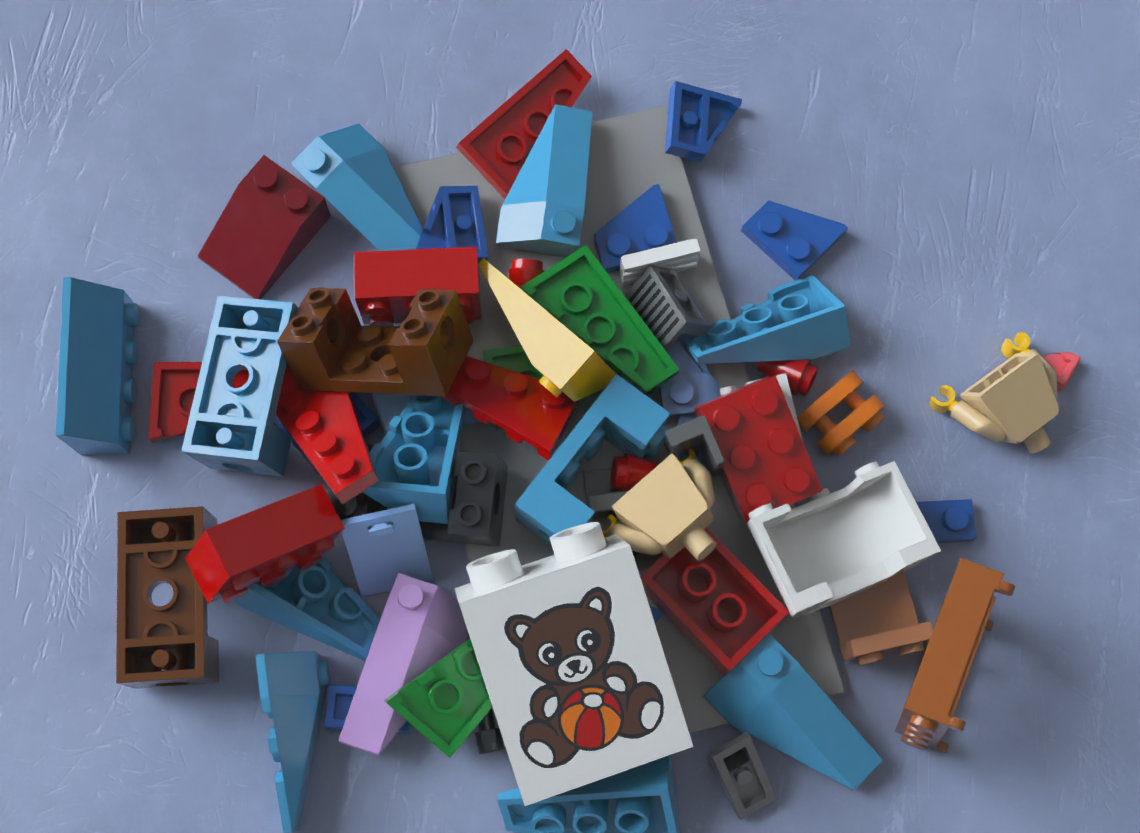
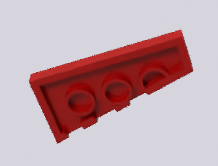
M565 49L464 137L456 148L496 191L506 199L555 104L572 107L592 76Z
M469 356L465 357L447 395L439 396L454 406L462 404L472 410L473 417L487 424L491 421L507 431L506 436L521 444L523 441L538 449V455L548 461L553 456L579 404V400L574 402L563 392L558 398L555 397L538 382L540 379Z
M154 362L148 439L152 443L185 435L202 362ZM286 364L279 399L286 393L298 388L288 364ZM242 370L235 375L233 379L234 388H239L246 384L249 378L248 370Z
M298 387L279 399L276 417L343 505L379 481L368 446L362 434L360 421L353 407L352 396L350 392L300 390Z

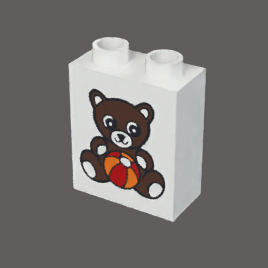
M599 522L581 524L554 534L549 539L555 555L522 566L515 549L479 558L466 566L471 583L455 588L458 603L525 806L694 747L631 546L617 534L604 538Z

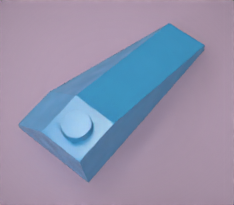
M555 104L501 206L495 245L564 258L579 248L585 209L592 111Z
M359 123L318 136L291 163L379 251L416 249L423 226L417 213L412 208L404 191V186L390 162L391 160L386 149Z
M810 275L772 289L768 292V300L757 306L751 302L740 308L741 315L732 320L720 319L712 323V328L704 337L691 335L684 339V345L698 364L806 360L829 357L837 351L851 347L846 306L814 275Z

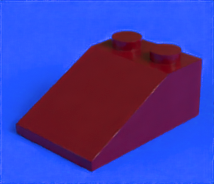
M263 155L238 184L197 257L253 299H262L331 217L326 200L322 195Z

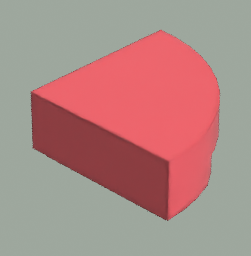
M1070 352L1042 356L1057 373L1058 392L1065 388L1082 357Z

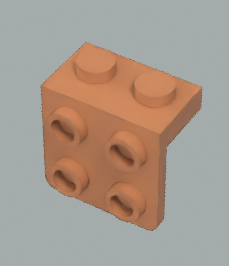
M904 570L888 578L885 582L829 606L844 661L858 658L859 664L865 665L884 660L883 652L898 649L900 656L925 650L923 643L930 640L933 632L931 621L921 624L918 622Z

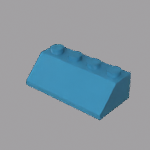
M64 277L56 437L80 455L129 454L130 441H134L136 437V424L134 418L131 417V402H136L137 385L135 379L132 378V364H137L138 346L136 341H133L134 327H138L140 320L138 305L122 289L72 277Z

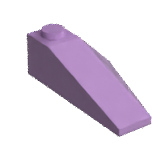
M398 573L380 618L338 740L339 743L380 756L406 723V720L384 700L468 639L469 633L458 599L437 585Z

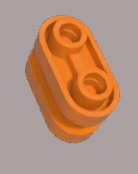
M854 370L848 373L797 417L799 426L805 433L814 426L822 432L824 437L816 445L826 456L834 452L839 457L856 442L852 437L854 433L860 428L869 432L885 418L880 411L886 405L876 394L865 401L856 391L864 381ZM842 402H845L853 412L836 425L829 418L828 414Z

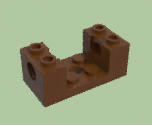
M319 287L310 288L280 335L277 343L300 390L446 396L474 340L456 290H418L410 304L411 311L400 326H362L346 289Z
M203 506L117 512V684L138 689L219 683V641L208 636L207 601L185 559L203 532L217 525V518ZM169 583L173 588L171 601L164 606H156L152 601L153 590L159 584Z

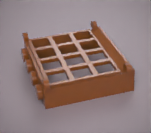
M960 558L895 732L903 735L901 738L903 743L920 750H925L928 745L937 751L947 753L950 745L940 740L947 729L951 728L963 732L966 722L953 715L984 630H992L994 622L988 618L996 599L994 594L998 592L1003 595L1012 596L1015 589L1013 584L1002 581L1004 573Z

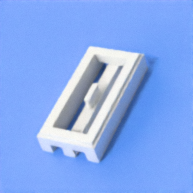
M689 239L622 256L619 270L622 284L635 283L649 265L673 269L677 272L696 268L701 252L697 239Z

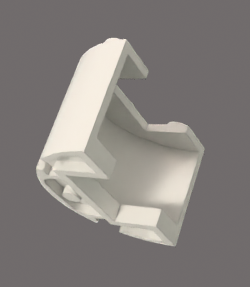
M877 461L869 463L854 472L857 478L845 488L830 493L828 488L822 489V492L806 498L808 503L796 507L794 503L791 505L787 503L773 509L770 503L748 514L750 518L747 523L748 528L792 618L800 616V612L805 616L848 599L887 581L888 578L902 570H909L941 552L895 461L883 466H879Z

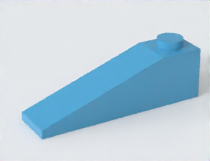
M409 395V402L399 416L395 415L389 423V431L380 444L375 443L370 450L379 481L364 490L363 493L388 509L415 504L419 521L448 524L457 479L454 476L456 452L461 450L466 407L462 404L454 406L439 396Z
M323 557L322 561L308 569L300 571L298 566L286 570V576L271 585L263 587L261 582L247 587L248 592L245 595L232 601L248 611L363 661L367 659L380 618L353 588H347L331 570L333 566L325 557Z
M770 633L703 696L732 727L743 733L748 732L749 735L768 744L775 750L791 756L806 764L807 767L851 790H855L883 761L804 668Z
M315 651L255 655L263 714L268 713L269 718L273 719L274 727L270 728V736L267 739L269 752L272 753L274 762L281 763L282 769L275 772V786L283 833L296 832L300 829L325 701L324 686L330 685L327 660L321 661L320 654Z
M671 755L527 806L524 805L519 787L498 793L497 801L507 831L518 833H680L677 784Z

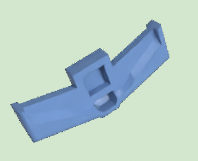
M682 334L667 351L680 369L679 374L659 387L662 407L670 412L669 419L678 418V426L697 418L693 407L721 396L719 381L712 376L708 365L698 364L686 349L684 339L691 336L688 334ZM701 448L695 450L694 452L699 462L711 473ZM689 454L678 457V461L686 460Z

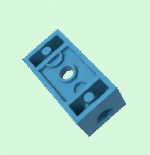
M218 296L181 452L211 469L284 477L292 438L273 425L287 364L277 340L298 309L293 302ZM242 370H248L249 378L246 384L242 387L234 388L233 379L235 375Z
M616 374L515 503L516 521L550 547L552 545L549 538L554 534L574 526L590 523L595 515V511L568 492L579 476L577 471L581 466L580 463L584 458L590 462L604 443L602 438L624 454L628 453L643 459L648 455L653 459L665 443V431L669 430L666 424L670 412Z

